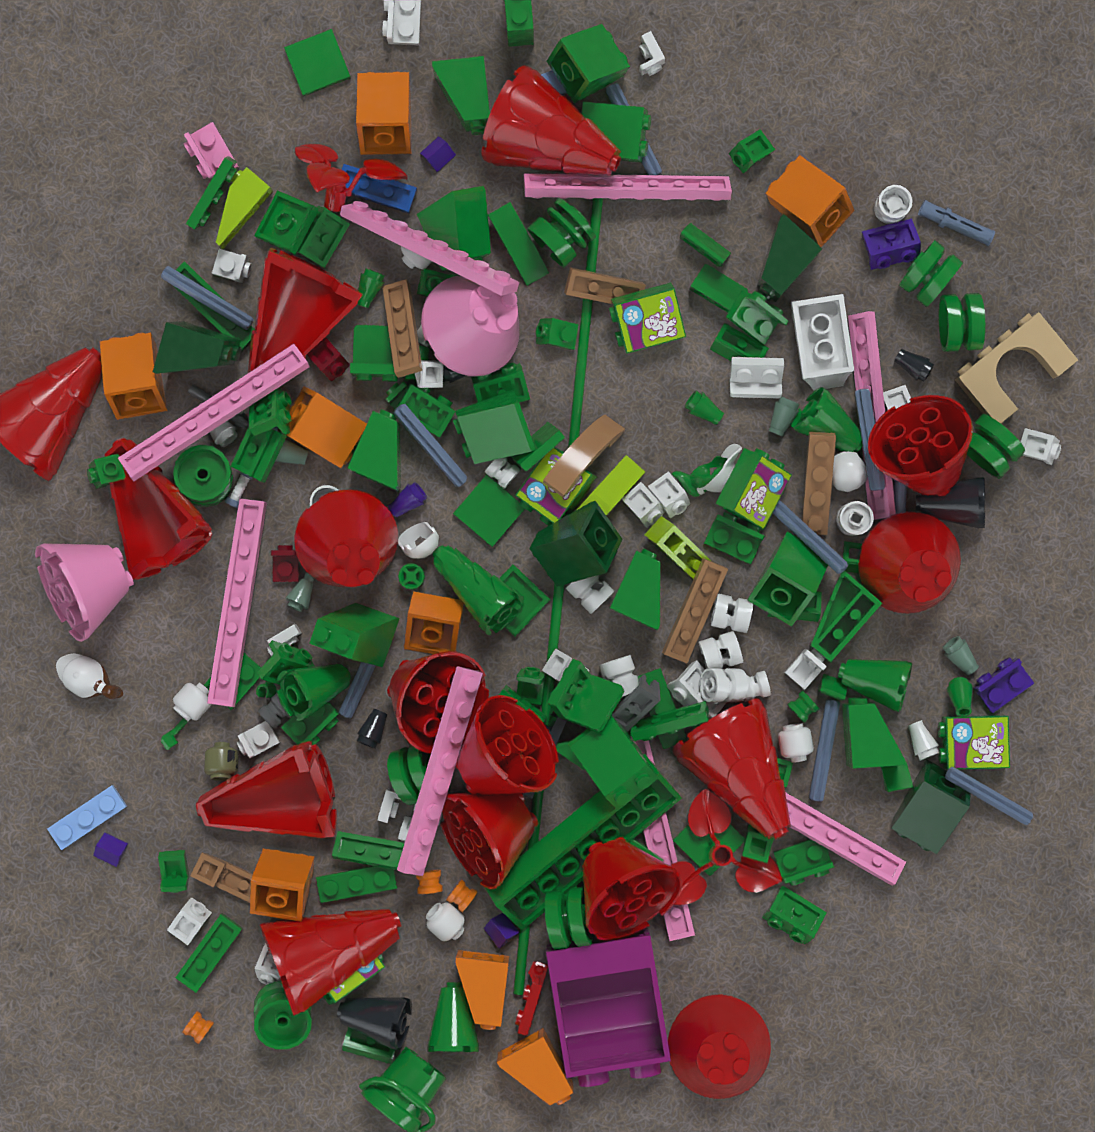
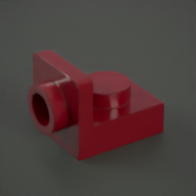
M326 337L307 353V356L330 381L343 375L350 366V363Z
M277 545V550H271V556H273V582H299V559L296 550H293V545Z

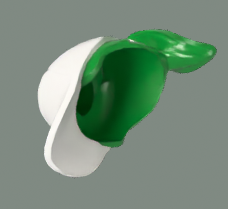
M738 444L728 446L721 456H716L710 463L697 467L690 475L681 471H674L671 475L679 480L682 487L691 496L698 497L707 491L722 492L735 467L734 461L742 447ZM717 467L712 475H710V468Z

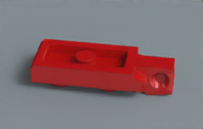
M534 960L528 972L532 979V985H526L522 1000L527 1002L524 1011L519 1009L515 1025L519 1026L517 1032L526 1036L530 1032L548 971V964Z

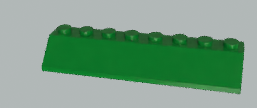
M644 754L645 758L659 779L618 810L599 791L520 856L499 887L495 889L484 887L496 907L521 930L525 929L545 912L546 893L556 890L559 886L556 874L560 873L564 877L571 876L573 879L561 889L564 894L568 893L570 889H573L583 881L582 866L590 854L589 848L597 842L604 844L619 837H623L629 843L682 799L646 754Z

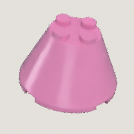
M461 275L441 282L428 295L421 317L425 341L428 340L435 352L433 355L447 368L467 376H484L503 367L513 356L519 341V316L516 294L510 293L501 296Z
M43 543L36 547L35 557H40L42 564L37 567L39 576L61 622H68L72 628L69 633L76 640L82 642L88 639L126 595L129 587L134 585L132 576L128 571L124 570L121 563L123 561L121 551L117 547L112 549L109 545Z

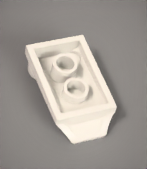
M843 294L791 302V317L794 321L802 379L811 386L813 391L819 387L828 389L844 386L846 379L854 371Z

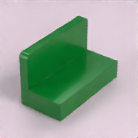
M708 264L702 267L689 290L726 313L730 311L741 291L748 292L747 288Z

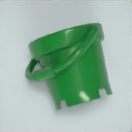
M406 1046L380 1077L375 1076L359 1084V1088L362 1090V1096L372 1106L405 1131L426 1132L436 1123V1116L429 1105L447 1078L429 1062L427 1063L424 1059L417 1056L416 1052ZM426 1112L429 1122L421 1126V1118Z

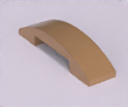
M607 415L598 418L564 452L544 478L543 483L564 498L577 484L581 474L607 447L610 448L625 432V428Z
M202 852L190 876L211 887L216 886L250 903L251 878L253 874L229 862Z

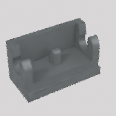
M642 675L639 678V685L615 707L612 716L626 732L660 701L659 682L653 680L649 685L646 682V675Z

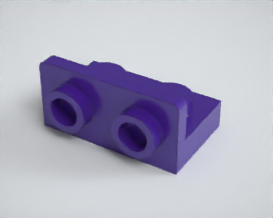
M912 218L862 231V239L869 255L871 270L885 269L890 265L901 262H911L921 253V241Z
M1008 657L997 665L999 670L992 675L987 672L976 680L978 685L973 687V689L991 713L997 711L1034 684L1022 667V662L1019 658L1012 660Z

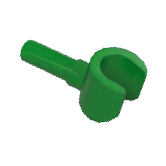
M268 681L265 684L258 685L256 689L258 697L266 696V698H272L277 693L276 686Z
M183 718L174 729L162 736L161 743L166 750L178 744L174 736L189 721Z

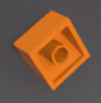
M413 591L407 617L404 649L429 654L456 651L463 613V602L458 599Z

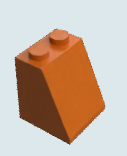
M409 72L357 73L356 126L360 155L412 154Z
M801 155L787 165L785 172L769 185L765 193L771 205L781 214H785L820 247L829 240L855 211L846 188Z
M151 332L137 333L133 336L122 338L113 337L109 340L100 341L104 395L116 419L168 411L161 373H153L158 352Z
M303 387L290 408L292 421L290 422V433L286 434V436L337 467L342 468L343 464L346 465L353 455L352 449L357 442L359 443L367 423L319 393Z
M263 848L251 878L250 914L302 922L313 877L314 856Z
M458 950L455 963L474 1023L480 1024V1028L495 1030L496 1026L501 1027L509 956Z
M544 1028L498 1052L497 1064L499 1067L550 1106L554 1103L561 1105L571 1099L573 1082L571 1078H566L565 1067Z

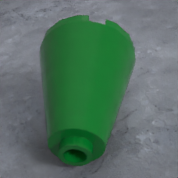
M819 387L806 399L808 403L802 411L800 408L798 409L799 413L792 421L791 427L805 436H809V432L835 433L836 450L857 453L863 446L860 429L827 389Z
M848 659L847 663H841L838 678H842L843 685L893 711L899 712L903 705L913 663L894 660Z
M341 664L287 669L277 677V683L280 682L281 689L277 690L278 698L286 713L290 717L295 715L298 717L296 720L300 721L308 718L348 688L351 675L349 670Z
M447 982L446 987L440 990L427 1044V1052H479L473 1016L464 988H462V983Z

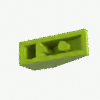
M247 167L243 171L239 170L231 180L232 184L229 187L216 239L217 245L222 249L227 246L273 192L270 186Z
M626 455L579 508L592 501H596L607 516L645 471Z
M662 516L644 534L661 552L692 579H694L702 559L710 560L674 524Z

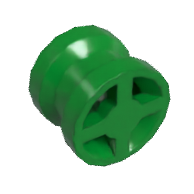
M406 564L399 571V582L407 589H417L424 583L425 573L416 564Z
M804 691L798 694V698L795 701H790L787 704L803 723L808 721V716L811 713H816L820 710Z

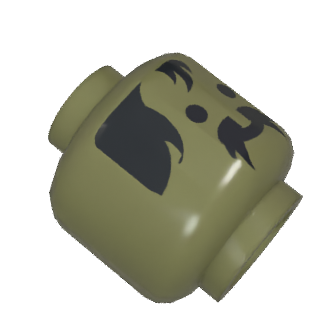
M216 742L214 747L208 748L205 751L204 772L210 776L211 780L226 781L237 774L238 751L231 748L230 743Z

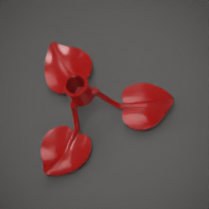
M305 144L296 146L294 151L301 161L309 163L306 173L311 185L316 192L326 189L324 207L334 212L341 211L342 205H345L346 196L351 197L352 190L360 177L365 173L368 177L379 180L408 179L406 173L394 163L383 159H368L363 162V167L360 168L349 188H346L350 176L344 170L331 167L330 162L338 161V154L333 149L321 144Z
M708 789L702 790L691 803L688 812V824L696 836L703 837L709 834L715 846L709 852L710 861L696 871L694 866L686 861H679L670 865L677 870L682 879L681 892L673 905L690 904L700 899L705 893L707 883L699 874L713 865L726 866L733 863L739 866L735 873L736 881L742 889L748 892H760L782 882L779 868L770 856L768 862L764 863L741 855V862L733 857L730 847L720 845V841L717 840L714 833H722L729 827L731 812L727 804Z

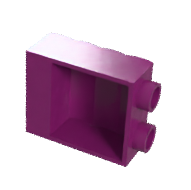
M643 929L633 935L617 940H600L594 937L593 944L578 947L572 941L570 947L555 950L551 944L546 945L566 1078L577 1076L579 1086L591 1087L609 1082L608 1071L629 1068L631 1078H647L660 1074V1063L671 1061L649 929Z

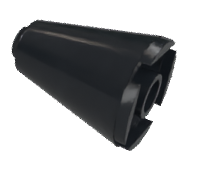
M985 477L959 481L945 496L916 495V511H921L923 514H929L938 520L978 529L985 528Z
M405 997L346 998L344 1002L339 1004L337 1017L340 1018L341 1024L391 1049L398 1050V1048L403 1046L409 1031V1026H406L407 1014L412 1015V1001Z

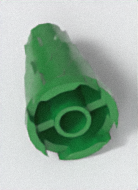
M442 545L434 551L433 563L436 570L453 588V591L479 624L478 627L487 635H491L490 629L495 633L499 632L518 614V611L514 608L515 605L518 603L522 607L524 597L517 590H513L479 564L472 562L457 548L453 549L449 545Z

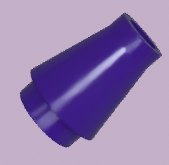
M416 482L411 485L407 484L395 500L388 505V508L398 518L402 514L423 505L427 495Z

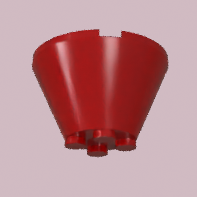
M924 395L910 398V403L902 405L897 409L893 406L886 411L873 426L868 439V451L871 460L882 473L913 489L915 492L923 495L945 496L960 477L972 439V421L965 408L951 398L939 395Z
M338 490L319 497L320 500L315 502L310 508L305 509L296 525L294 545L299 562L313 578L330 586L357 587L370 584L374 578L379 576L389 566L397 550L398 529L391 511L375 496L358 490Z
M910 511L891 515L879 522L868 533L861 546L862 551L858 563L861 583L865 589L882 602L881 606L893 612L917 613L937 605L952 590L959 575L961 555L957 540L943 522L929 514Z
M445 651L414 660H404L391 678L387 694L391 697L400 732L410 745L422 752H432L457 666L483 673L462 744L466 739L479 706L489 698V689L486 688L484 670L478 662L466 654L456 651Z
M504 695L492 696L479 706L458 755L455 767L459 770L465 781L467 790L473 795L478 793L482 795L539 792L549 787L557 777L555 765L559 760L551 734L541 719L530 708L528 710L523 709L516 704L518 700Z
M468 792L447 794L442 810L444 821L440 825L452 851L471 876L476 874L483 880L480 882L482 886L488 889L499 887L533 835L534 827L538 825L536 816L527 809L522 793L482 795L478 793L473 795Z
M623 837L604 844L602 842L593 844L589 848L590 854L582 866L586 926L589 932L595 934L597 939L600 940L625 938L650 926L648 923L650 919L659 912L663 916L672 907L682 889V879L675 868L626 842Z
M722 994L701 997L684 1007L671 1026L668 1035L670 1065L677 1078L696 1094L714 1099H725L740 1095L753 1087L767 1068L771 1052L768 1028L760 1014L741 999Z

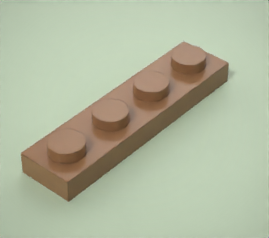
M405 279L382 286L394 372L399 378L423 371L410 284Z
M809 432L802 521L817 535H827L836 442L835 433Z
M705 558L702 559L662 653L664 655L688 663L727 574V567Z

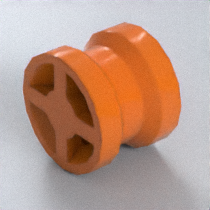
M440 869L424 871L423 876L416 875V879L419 880L417 894L443 891V886L439 882L441 876Z
M461 879L446 901L455 903L458 906V910L463 912L478 891L469 889Z
M197 1011L182 1033L186 1036H192L194 1042L199 1045L214 1022L202 1018V1014Z

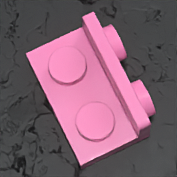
M213 122L191 135L189 132L184 134L187 142L183 144L191 157L196 155L200 164L196 165L204 179L208 177L212 180L225 157L229 156L234 159ZM236 163V165L234 166V168H236V169L239 168V166L237 165V163Z

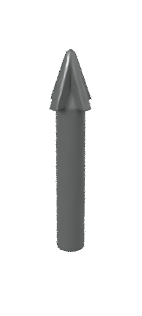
M194 384L188 391L189 394L202 402L213 397ZM244 411L242 414L238 413L231 418L232 421L236 422L234 426L248 429L249 418Z

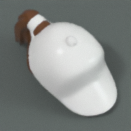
M75 653L58 659L56 669L59 678L64 686L77 696L91 698L103 695L108 699H116L123 696V690L117 685H110L105 668L94 659Z

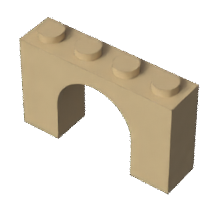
M1039 312L1033 316L1029 313L1017 322L1020 326L1014 332L1008 329L997 338L1000 342L993 349L990 346L986 347L977 355L979 360L972 365L968 362L957 371L960 376L955 381L982 414L989 415L999 423H1002L1018 410L1002 390L996 377L997 364L1004 353L1010 350L1029 352L1040 362L1053 379L1060 376L1078 361L1076 356Z

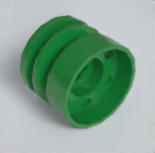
M558 198L554 205L559 212L552 207L547 209V213L552 221L549 223L544 218L538 217L527 230L541 248L547 245L553 251L550 257L561 267L565 268L577 256L571 245L574 243L578 247L585 249L587 244L581 236L592 242L596 235L586 218L574 206Z

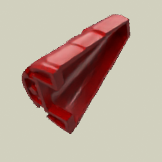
M523 65L514 71L516 78L513 82L507 80L489 115L483 135L487 145L481 149L484 161L495 166L563 171L566 174L611 175L612 171L617 170L621 161L619 156L621 151L591 119L585 118L537 70Z
M270 248L264 259L260 297H258L255 330L252 331L248 373L295 344L306 359L305 355L330 333V330L358 304L362 293L346 282L342 284L335 275L308 261L284 251H280L277 254L276 249Z
M85 347L47 365L45 370L16 383L14 387L0 393V443L23 464L34 467L33 471L47 481H50L57 473L72 438L75 437L86 408L90 407L103 376L101 353L94 347L90 350Z
M121 438L116 440L112 444L113 447L104 455L105 457L114 454L122 456L136 447L137 444L133 440ZM159 465L135 481L131 479L123 467L125 479L110 483L127 567L133 580L159 574L162 572L160 568H166L171 564L173 567L199 552L210 541L213 535L210 525L180 492L178 487L162 473L163 470Z
M752 699L748 701L750 705L747 707L740 703L701 724L687 734L689 738L687 742L679 741L673 747L672 752L680 764L705 783L709 790L733 808V812L767 839L774 837L777 840L789 832L787 828L791 827L784 781L780 779L776 748L773 746L767 709L764 707L761 699Z
M311 741L293 745L269 760L260 762L241 775L236 774L201 795L196 802L198 816L202 817L205 826L245 832L254 830L282 835L292 834L326 838L334 837L337 824V810L332 809V798L335 797L331 773L320 748L316 744L312 745Z
M390 909L344 911L343 914L305 917L302 919V922L283 919L260 924L269 953L272 955L293 1016L307 1010L333 988L342 984L362 966L366 967L400 939L397 928L401 927L397 913H391Z

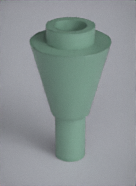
M306 572L304 578L299 581L285 598L289 601L287 606L299 612H302L303 609L308 610L315 578Z

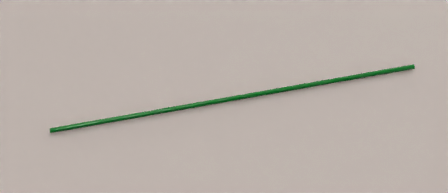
M593 198L590 227L594 231L596 238L592 242H588L586 271L595 273L603 198ZM583 298L568 448L580 435L593 300ZM555 583L547 661L554 650H558L564 585L557 587ZM546 674L541 711L547 715L543 722L544 725H548L551 719V715H549L551 707L547 702L555 685V679ZM544 790L535 792L533 795L531 812L536 816L538 825L534 827V833L528 841V850L539 841ZM530 924L525 929L519 930L513 994L516 995L524 994Z

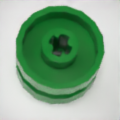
M936 240L917 256L907 269V274L898 284L910 293L922 282L924 285L917 294V300L925 307H928L963 264V261L954 254L949 255L941 264H938L937 262L945 252V247Z
M966 293L961 301L956 294L942 295L938 308L939 336L942 350L944 352L958 351L962 343L967 351L983 349L986 323L984 303L980 293Z
M982 414L973 424L975 433H972L967 456L985 472L1001 479L1010 469L1007 460L1017 461L1024 454L1025 447L1005 426L989 415Z
M208 445L192 446L182 452L175 462L173 471L175 484L193 505L201 507L217 505L225 500L231 492L234 482L232 468L225 455L215 447ZM203 472L205 475L208 473L207 477L204 479H201L199 477V475Z
M412 745L409 748L404 747L391 752L387 760L388 775L397 796L407 805L417 803L431 753L422 752Z
M584 887L570 889L567 897L561 890L547 892L545 896V920L552 947L555 950L568 948L572 940L578 947L593 944L594 934H591L586 926Z
M275 981L263 987L254 1000V1031L258 1039L266 1046L274 1049H290L298 1046L308 1037L312 1023L311 1007L293 1016L281 981Z

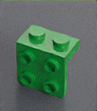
M355 326L353 363H350V374L356 377V380L372 381V377H381L382 381L386 382L398 381V377L394 372L388 326Z
M572 659L569 666L564 670L557 687L551 692L547 703L559 718L600 732L604 729L621 699L624 688L617 683L591 675L581 661Z

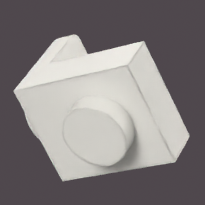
M804 649L784 673L805 690L816 676L827 667L822 663L825 658L815 649L811 652Z

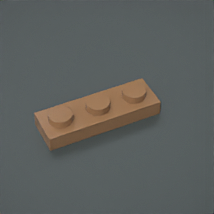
M570 267L564 293L570 296L612 304V298L645 290L646 285L643 282Z

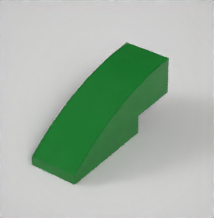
M511 202L488 214L489 221L526 286L549 274Z

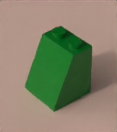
M603 24L561 38L546 60L574 104L617 81L630 68L626 55L620 52L612 34L605 29Z
M484 56L432 61L435 80L465 131H471L472 135L484 134L490 115Z
M484 186L451 191L416 214L424 232L428 234L429 238L446 242L449 248L468 253V257L474 260L483 261L484 257L491 254L486 190ZM440 265L442 271L449 270Z
M514 390L456 410L457 419L453 420L458 435L463 433L466 442L462 443L466 458L472 457L474 464L536 450Z
M382 409L379 413L372 411L348 469L399 492L401 488L400 425L396 421L395 415Z
M787 531L773 552L747 600L792 627L815 595L828 564L800 538Z
M642 549L641 552H634L609 609L658 630L660 626V561L656 560V554Z
M353 603L318 618L309 644L352 660L383 667L400 618L358 603Z
M864 697L848 698V703H842L847 766L854 769L905 765V759L874 703L868 702L867 698Z
M612 715L602 731L597 732L588 728L568 743V746L604 797L617 810L659 779L637 744L633 741V738Z

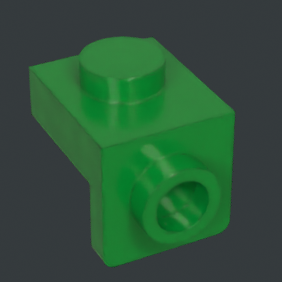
M555 318L540 319L536 327V344L575 350L579 324Z
M119 454L94 459L89 464L87 476L91 484L94 483L95 489L106 487L111 482L125 479L123 465L118 459L120 457Z
M535 667L521 668L516 677L518 681L517 694L529 703L541 705L544 696L546 673L540 672V669Z
M185 850L159 852L158 861L162 879L160 884L161 892L177 893L185 891L189 880Z

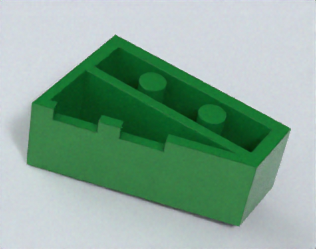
M844 570L837 578L809 646L821 654L828 663L832 662L881 606L882 602Z

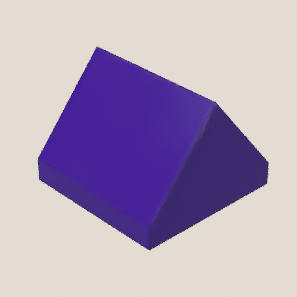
M439 136L420 153L436 172L441 170L456 156L448 143Z
M104 833L95 847L93 856L117 867L128 843L108 833Z
M504 913L490 919L484 927V930L499 949L520 933Z

